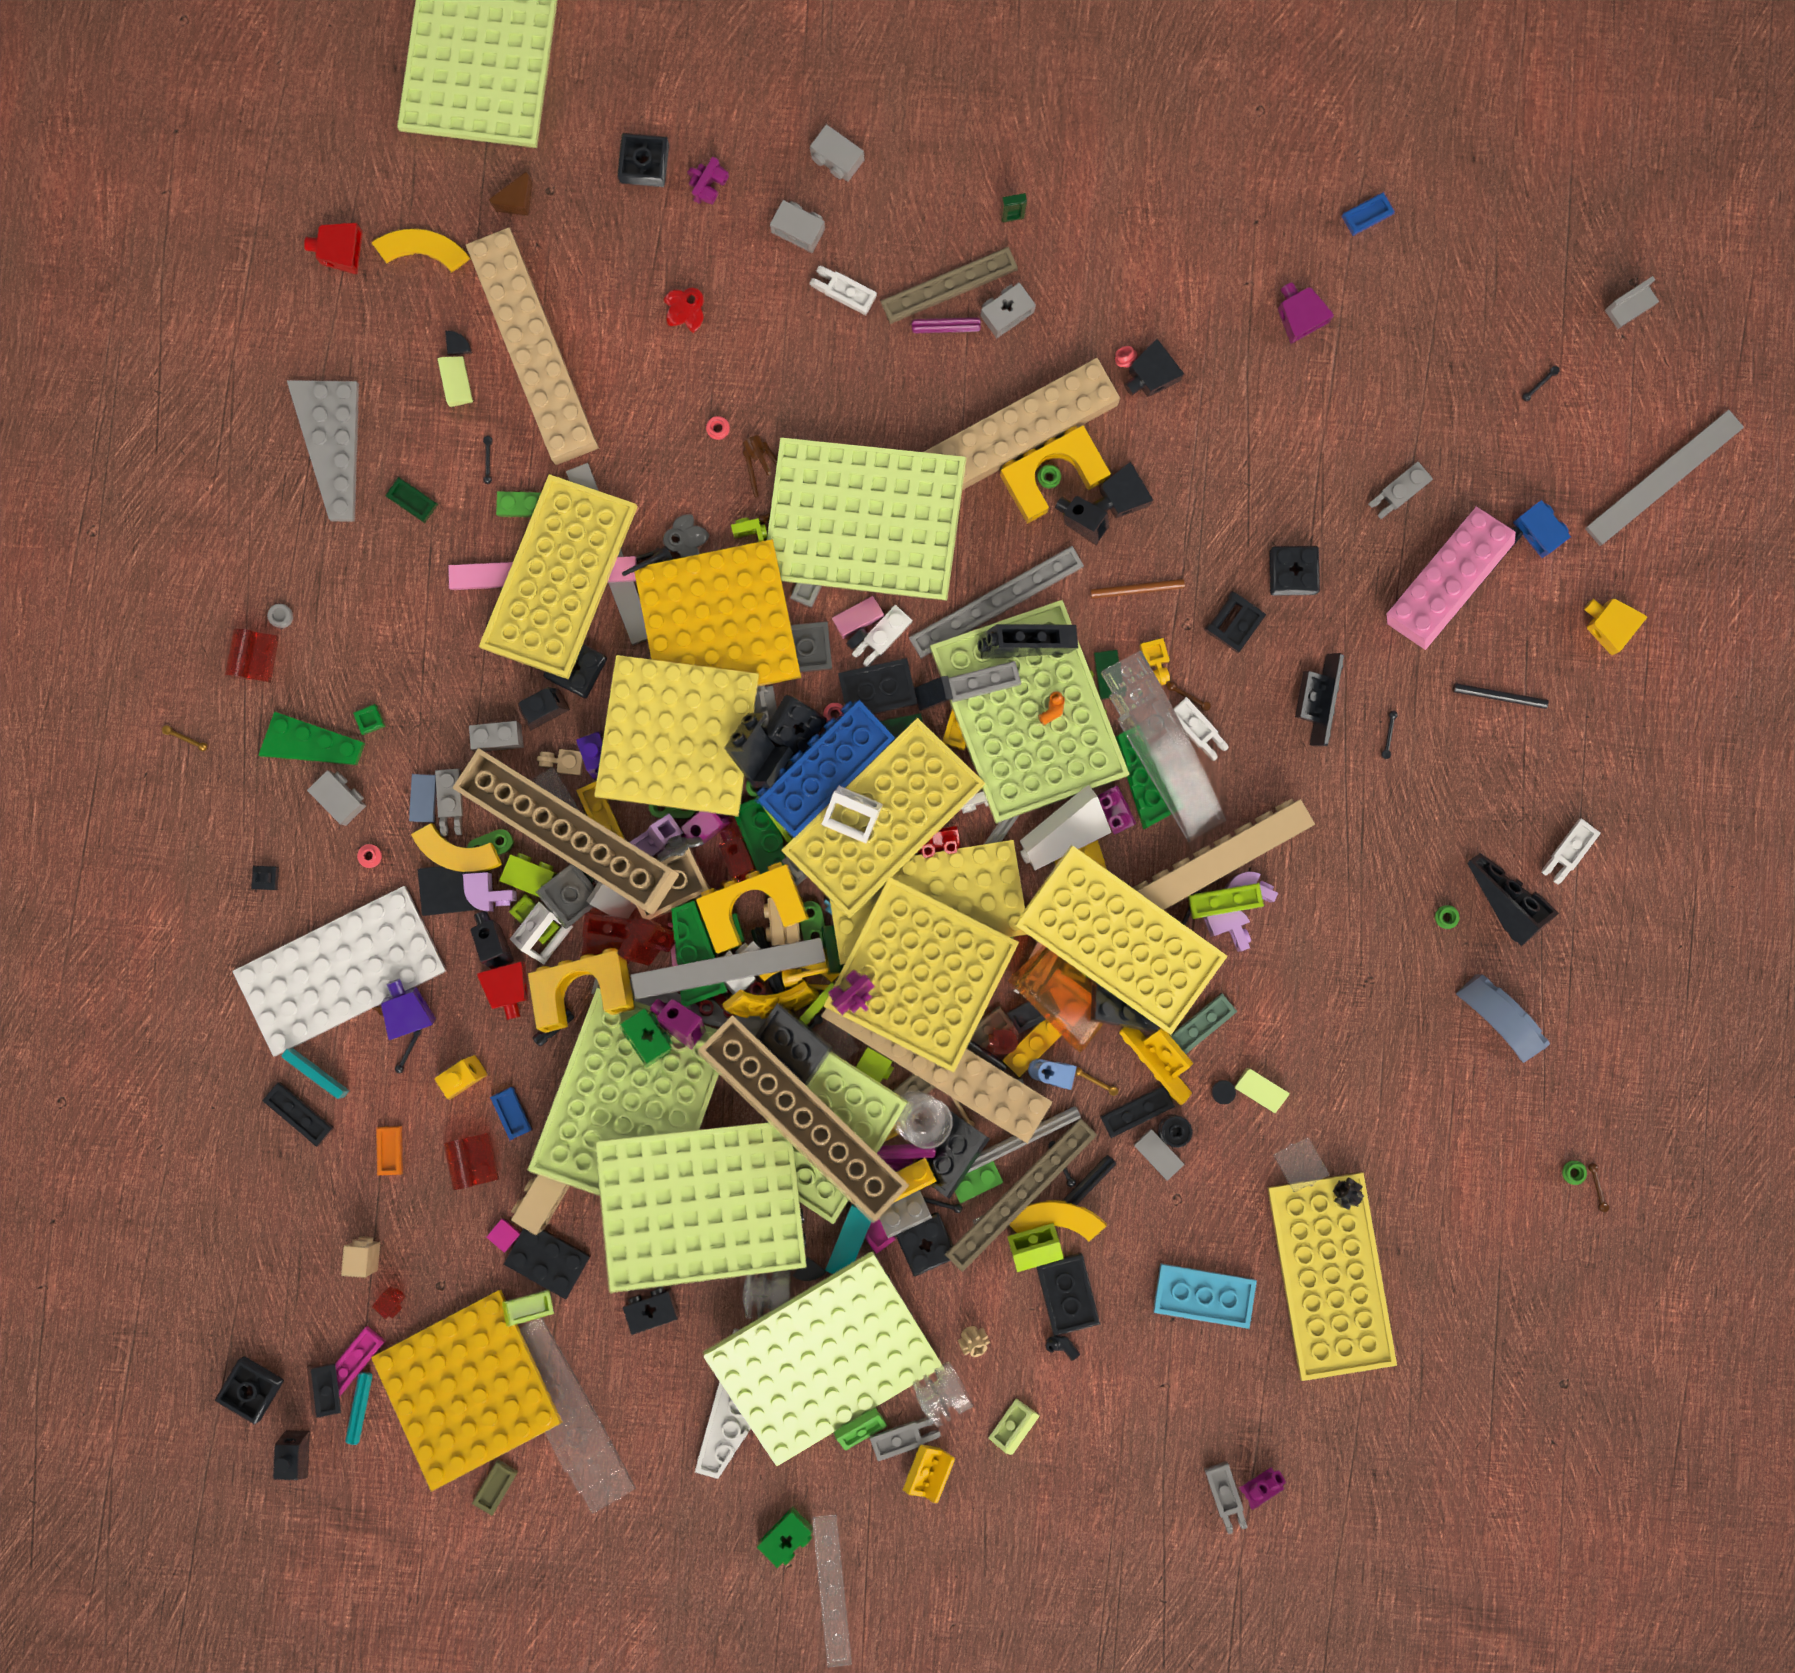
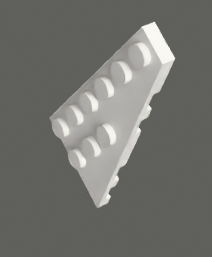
M734 1328L733 1334L739 1331V1329ZM721 1382L718 1385L695 1469L696 1473L717 1479L751 1429Z

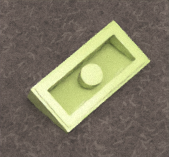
M464 357L438 358L448 405L453 407L473 402Z
M1250 1068L1244 1070L1235 1085V1089L1274 1113L1278 1111L1290 1094Z
M1016 1398L989 1436V1439L1005 1453L1012 1455L1039 1418V1414Z

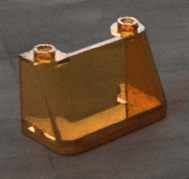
M1044 945L1008 980L1065 1038L1064 1040L1079 1053L1088 1046L1105 1024L1091 1021V982L1077 968Z

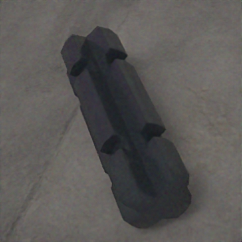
M566 1008L567 1023H569L575 1016ZM561 1029L547 1033L538 1031L532 1039L538 1046H542L548 1041V1038H552Z

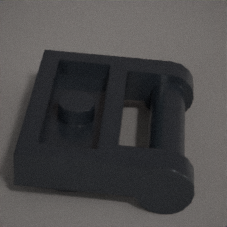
M1230 591L1227 596L1228 600L1211 624L1208 623L1204 631L1236 653H1239L1264 619L1266 613L1237 593ZM1238 605L1241 607V610L1226 631L1222 632L1219 630V627L1234 606Z

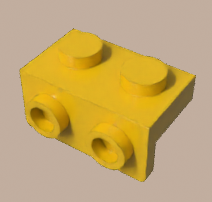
M920 1444L911 1470L906 1478L903 1491L909 1495L926 1497L931 1502L938 1503L955 1458L939 1447Z

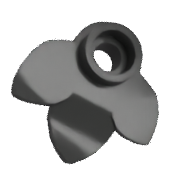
M687 514L678 517L674 521L672 529L666 531L663 536V544L669 551L678 552L683 558L700 554L697 547L703 545L710 535L704 528L694 526L693 515ZM671 537H678L679 542L674 543L671 540Z
M680 835L668 839L665 849L659 853L657 858L659 862H662L671 856H683L689 847L702 845L703 840L701 837L686 838Z

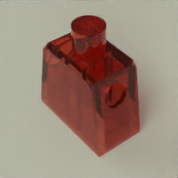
M733 828L725 829L720 833L724 843H721L719 847L733 880L736 879L739 883L747 880L745 876L755 872L756 869L742 837H737Z

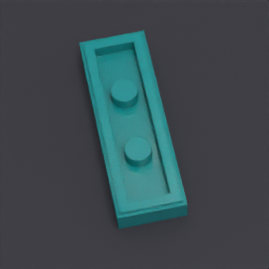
M286 1049L281 1055L284 1060L335 1098H344L350 1091L295 1049Z
M854 1204L851 1205L825 1271L831 1274L856 1261L871 1221Z

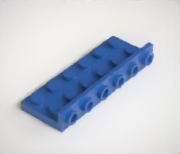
M860 700L854 703L851 701L846 703L840 710L842 714L837 719L831 718L823 726L826 730L820 736L815 734L807 742L809 747L804 752L799 750L790 759L792 763L786 769L782 768L780 770V775L771 788L763 787L756 792L758 797L755 801L758 804L760 803L792 838H795L830 803L833 793L838 786L845 788L895 739Z

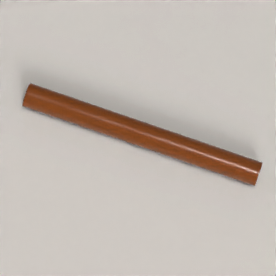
M1184 579L1090 589L1091 599L1182 589L1185 588Z

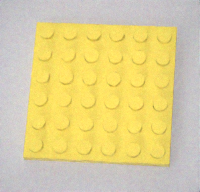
M616 655L595 797L739 816L745 776L724 747L729 742L731 735L735 733L741 724L743 717L747 713H754L759 674Z
M890 877L834 987L839 985L845 992L851 987V984L846 980L848 974L853 970H856L861 975L865 974L875 986L868 992L872 998L865 1003L869 1010L865 1012L860 1007L855 1013L849 1009L844 1015H841L833 1006L830 995L824 1007L954 1073L1019 942Z

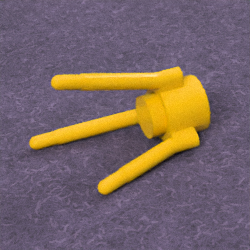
M801 968L782 971L785 988H793L803 982L804 977L828 972V968L802 972ZM810 984L816 990H825L829 986Z

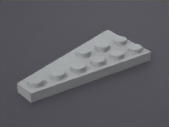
M287 381L328 518L331 521L355 522L359 383L357 381Z

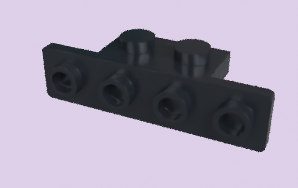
M1342 653L1326 654L1322 675L1311 671H1303L1295 718L1313 722L1310 746H1328L1332 720L1335 714V703L1339 691V681L1343 669L1344 654Z

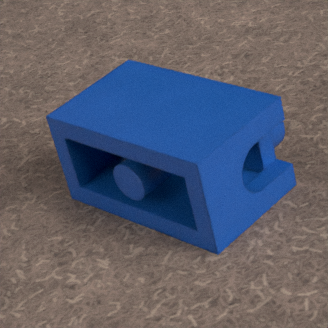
M1542 500L1513 521V523L1522 530L1523 536L1539 556L1544 558L1571 536L1568 533L1567 526L1557 520L1553 515V509Z

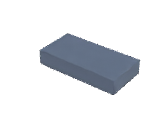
M412 774L409 821L435 823L436 776Z

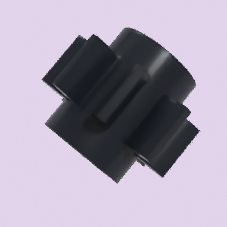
M1349 1177L1346 1181L1339 1180L1333 1190L1336 1196L1334 1202L1347 1210L1351 1206L1358 1207L1364 1198L1361 1191L1363 1186Z

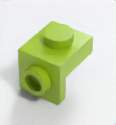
M749 518L738 519L735 521L736 524L731 525L735 539L757 534L759 542H761L768 536L765 524L760 525L758 518L749 520Z

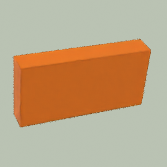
M402 1126L376 1127L377 1176L402 1175Z

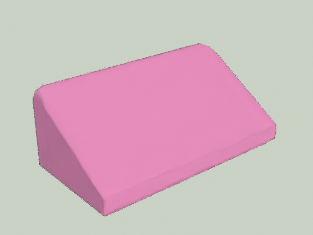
M872 596L834 616L832 620L844 639L859 631L862 627L864 628L883 618L884 613Z

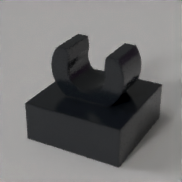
M253 865L251 889L278 891L279 867Z

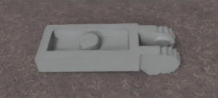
M1417 462L1380 492L1381 494L1369 503V506L1371 508L1376 507L1385 498L1390 505L1380 511L1378 516L1382 519L1393 509L1396 510L1431 482L1433 478Z
M460 769L435 770L441 836H448L447 818L455 817L454 831L456 835H462L463 797L461 793L453 789L461 775Z
M929 1416L917 1422L914 1420L870 1436L877 1461L918 1448L920 1444L923 1445L926 1442L941 1437L939 1430H933L922 1436L919 1432L920 1428L930 1426L936 1422L935 1417Z
M1225 1461L1205 1468L1204 1471L1219 1516L1223 1520L1227 1533H1233V1527L1228 1515L1234 1513L1237 1514L1239 1526L1242 1530L1246 1529L1247 1524L1242 1512L1244 1509L1228 1462Z

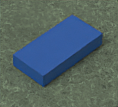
M1383 192L1343 213L1341 217L1352 236L1392 216L1395 211Z
M510 1087L490 1097L509 1140L533 1130L514 1087Z

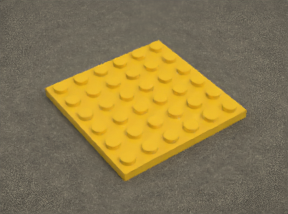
M773 539L649 564L634 572L652 660L758 673V687L801 678Z
M502 1290L492 1293L371 1357L431 1491L563 1423L518 1325L506 1326L502 1302L506 1301Z

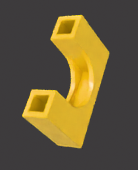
M1084 425L1079 428L1073 426L1066 430L1061 438L1056 439V437L1047 440L1043 444L1044 447L1036 451L1033 448L1023 454L1024 458L1018 461L1013 459L1002 466L1003 469L1001 470L1000 477L1027 524L1048 513L1049 506L1035 482V472L1045 461L1063 459L1071 463L1076 468L1088 490L1109 479L1111 473Z
M779 862L769 866L768 872L760 874L759 871H755L746 875L747 880L738 883L736 879L723 884L724 889L715 892V889L712 888L701 892L702 897L696 899L716 953H722L742 945L733 922L732 910L739 896L747 891L761 890L767 893L773 899L784 927H789L809 919L789 865L782 866V863Z
M615 948L603 950V954L595 956L593 954L583 955L577 961L565 960L559 962L558 966L551 968L543 966L537 968L536 972L528 973L536 1029L547 1033L568 1027L564 1005L565 992L573 980L583 975H593L597 979L605 1012L616 1015L635 1010L626 955Z

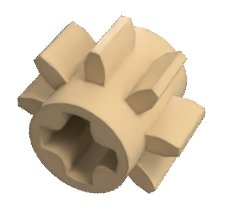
M975 1326L964 1329L961 1333L962 1338L958 1340L964 1355L970 1353L972 1357L984 1354L987 1350L986 1345L990 1343L984 1329L978 1330Z

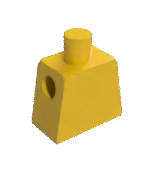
M1592 599L1584 608L1587 613L1594 617L1588 624L1587 629L1611 655L1619 653L1647 618L1646 615L1617 599H1611L1603 606L1595 599Z
M473 1055L456 1063L434 1079L446 1098L451 1100L488 1074L476 1055Z

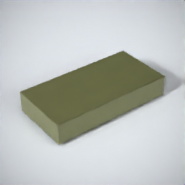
M498 1459L472 1504L493 1516L519 1471Z

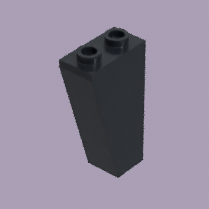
M996 624L979 636L977 647L979 652H981V659L1069 654L1078 649L1076 625Z

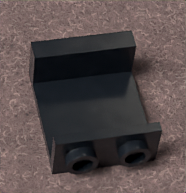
M747 713L724 747L753 788H771L779 777L780 770L786 766L794 754L790 747H775L763 731L761 725L767 718L765 713Z

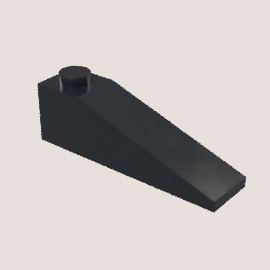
M1479 853L1467 862L1504 930L1512 940L1518 942L1521 946L1532 939L1559 914L1541 895L1536 892L1533 894L1522 888L1523 883L1518 879L1514 881L1505 876L1504 869L1483 854Z

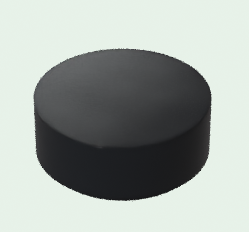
M862 627L846 645L850 649H854L868 635V632Z
M1220 1080L1212 1086L1211 1095L1217 1103L1229 1104L1235 1099L1236 1089L1231 1082Z

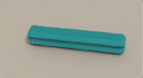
M369 1372L358 1374L345 1439L347 1444L357 1445L360 1442L373 1377L372 1373Z

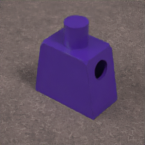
M602 730L576 740L587 772L594 780H597L598 777L597 769H599L604 738Z
M400 979L386 984L391 996L383 999L381 1007L389 1040L433 1025L436 1020L435 1016L416 987L405 991Z

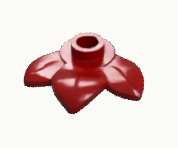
M688 288L685 291L677 289L670 291L663 299L670 306L666 315L668 326H678L686 323L692 333L696 332L704 319L701 309L704 304L702 292L696 288ZM691 295H694L695 302L690 304L688 299Z

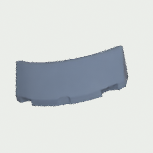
M1483 974L1473 976L1456 993L1460 999L1480 1014L1503 1037L1522 1063L1544 1050L1550 1044L1548 1039L1541 1034L1542 1030L1534 1020L1500 987L1497 988Z

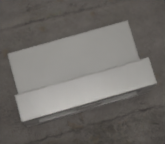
M1653 276L1615 300L1605 309L1617 329L1659 302L1649 287L1655 281Z

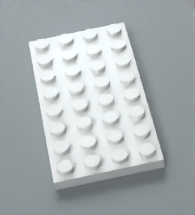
M403 886L234 970L233 973L274 1057L284 1053L286 1049L294 1048L380 1005L384 998L391 996L386 985L387 983L400 979L406 991L446 972L447 969L407 887Z

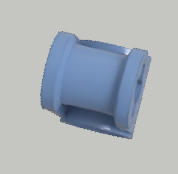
M1035 1059L1029 1064L1028 1073L1032 1079L1072 1090L1077 1066L1057 1061Z

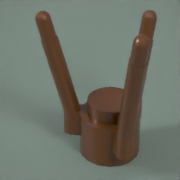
M759 435L752 436L743 442L746 449L743 451L746 459L755 498L758 497L751 457L753 460L759 459L767 475H770L771 471L763 456L767 453L776 466L778 460L769 449L766 441L762 442Z

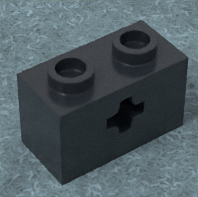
M664 1287L650 1291L651 1295L642 1298L640 1294L627 1299L628 1303L622 1308L631 1335L678 1320L680 1314L671 1288L664 1290ZM648 1304L650 1305V1307H656V1310L653 1312V1315L650 1311H645Z

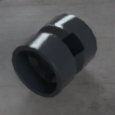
M1169 1114L1160 1120L1157 1132L1164 1143L1180 1148L1190 1142L1193 1129L1187 1119L1176 1114Z

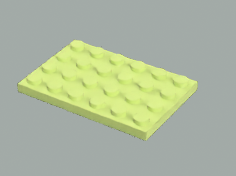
M832 1052L829 1053L807 1085L876 1154L908 1104L907 1100ZM793 1146L799 1202L834 1224L849 1200Z

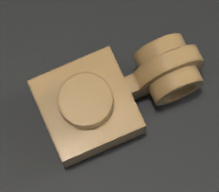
M559 749L558 758H554V753L540 752V756H537L540 767L553 768L554 763L557 764V773L582 775L583 758L580 751Z

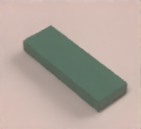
M1221 993L1170 1036L1187 1054L1237 1013V1010Z

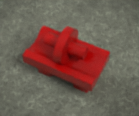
M958 827L941 828L918 851V855L922 854L924 858L933 857L935 852L945 851L947 854L957 853V850L960 848Z

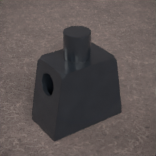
M1156 339L1130 366L1129 373L1133 378L1126 382L1124 386L1130 395H1134L1142 389L1146 396L1150 397L1180 382L1184 373L1160 341Z
M1129 462L1102 484L1099 490L1102 498L1095 501L1093 505L1104 511L1111 510L1114 517L1119 518L1149 507L1153 502V498L1133 464Z
M1062 496L1056 503L1055 509L1063 513L1065 525L1094 545H1097L1109 528L1108 513L1079 496H1075L1072 502Z
M547 687L518 703L519 711L530 731L570 710L560 690Z
M487 911L475 914L474 918L477 926L472 927L470 931L480 962L490 969L513 962L514 959L501 926L494 920H490Z
M286 1430L274 1446L273 1480H301L308 1478L310 1431Z

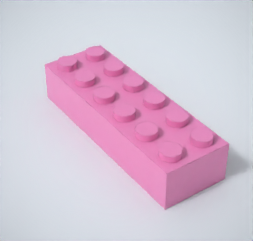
M1475 507L1388 611L1387 624L1426 650L1515 543V531L1480 508Z

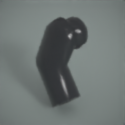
M1053 1335L1046 1340L1045 1348L1050 1353L1064 1351L1071 1361L1080 1356V1352L1067 1336Z

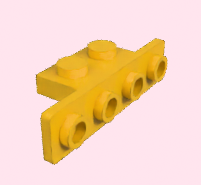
M1123 1027L1119 1031L1123 1040L1131 1046L1139 1059L1147 1065L1155 1078L1163 1084L1170 1096L1179 1105L1184 1104L1192 1095V1092L1179 1078V1075L1190 1068L1193 1062L1162 1028H1159L1158 1031H1155L1146 1038L1139 1029Z

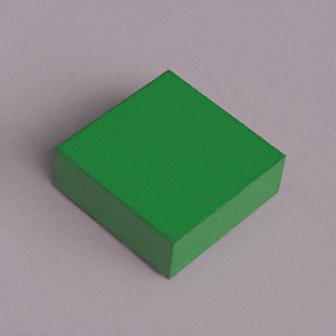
M376 704L353 713L362 735L385 727Z

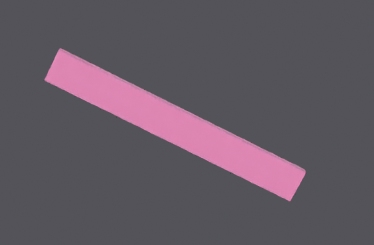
M635 556L617 557L608 582L636 581L634 572L623 576L622 572L637 565V558ZM513 562L449 565V589L503 588Z

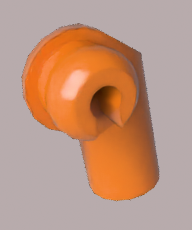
M1058 691L1051 693L1048 710L1038 715L1043 726L1063 714L1065 699L1062 693Z

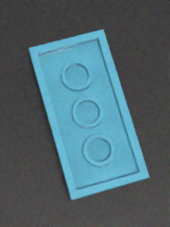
M1160 1263L1153 1312L1250 1329L1257 1280Z

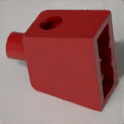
M357 223L320 225L317 238L305 237L304 248L305 251L316 252V259L323 266L358 274L363 231Z
M518 962L477 973L491 1008L504 1007L507 1020L521 1017L518 1003L528 1000L526 963Z

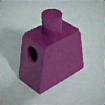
M1291 282L1281 289L1286 300L1280 304L1278 312L1291 344L1325 326L1333 318L1334 315L1312 288L1308 287L1298 292L1294 283Z
M700 811L681 827L684 832L681 837H701L703 844H705L733 821L728 815ZM698 827L701 828V834L698 832Z
M658 998L650 1008V1011L658 1015L657 1019L660 1026L691 1050L706 1032L702 1018L674 999H671L666 1004Z

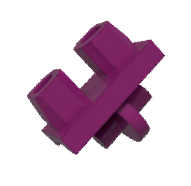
M714 157L711 158L707 167L699 164L697 169L690 167L687 171L691 177L688 184L694 187L692 191L694 195L693 200L698 204L701 201L713 204L718 196V191L710 187L711 184L715 181L723 186L729 178L728 172L720 166L719 160Z
M1118 786L1097 795L1114 835L1137 824Z
M853 970L846 977V980L851 984L849 989L844 992L838 985L828 993L833 1001V1006L841 1015H844L849 1009L855 1013L860 1007L866 1012L869 1008L865 1003L872 998L868 992L875 986L865 974L861 975L856 970Z
M1271 1467L1239 1487V1489L1245 1494L1250 1508L1253 1510L1283 1491V1485L1286 1484V1480L1279 1470L1274 1472Z

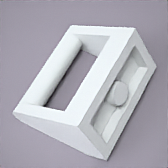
M838 786L833 793L822 825L867 843L883 804ZM837 803L871 817L865 833L831 819Z
M538 902L510 940L521 951L545 964L573 926L571 925L567 929L562 926L541 954L532 949L533 945L554 920L561 924L547 906Z

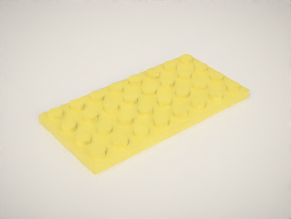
M549 474L479 647L569 679L637 510V505Z
M917 718L846 787L848 790L883 804L867 843L823 826L822 822L828 809V804L782 849V852L850 919L890 877L896 874L983 788L985 782ZM838 803L831 815V819L864 833L871 818Z
M1014 840L959 848L957 853L947 854L945 851L935 852L933 857L924 858L922 854L915 855L891 877L1008 937L1028 935L1015 925L1025 910ZM886 883L850 919L830 900L840 965L846 963Z
M1073 845L1068 848L1015 923L1021 930L1169 1034L1173 1033L1227 958V955Z
M1352 1173L1267 1187L1300 1380L1305 1381L1397 1366L1364 1173ZM1348 1177L1363 1186L1361 1191L1364 1195L1359 1206H1351L1349 1210L1334 1202L1336 1196L1333 1192L1338 1181H1346Z

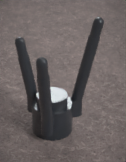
M666 546L658 547L653 551L635 556L637 561L649 559L623 571L622 575L626 576L651 563L674 559Z

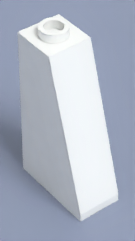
M1089 785L1084 787L1020 840L1023 847L1020 854L1026 864L1030 863L1034 870H1037L1063 857L1071 845L1079 849L1112 833L1099 799Z

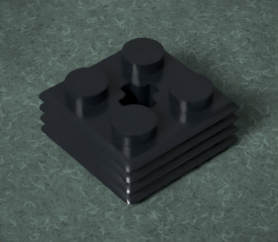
M622 133L617 173L619 183L665 187L669 153L668 138ZM643 157H647L645 163H640Z
M1273 546L1269 550L1271 595H1316L1320 591L1318 546ZM1293 566H1296V569L1300 571L1296 576L1294 572L1289 570Z
M583 644L576 660L581 667L579 671L574 670L573 673L571 672L569 679L546 671L543 676L547 680L586 699L600 675L607 657Z
M785 695L764 732L771 741L781 747H790L792 752L796 754L799 750L804 752L809 747L807 742L815 734H819L826 722V718L798 699Z
M938 1212L931 1214V1219L895 1235L915 1277L950 1261L945 1254L953 1244ZM926 1238L927 1241L933 1242L929 1250L920 1248L922 1239Z
M243 1356L236 1362L217 1394L215 1402L250 1423L256 1424L263 1418L284 1379ZM249 1385L252 1387V1390L254 1392L250 1395L247 1394L248 1388H246Z

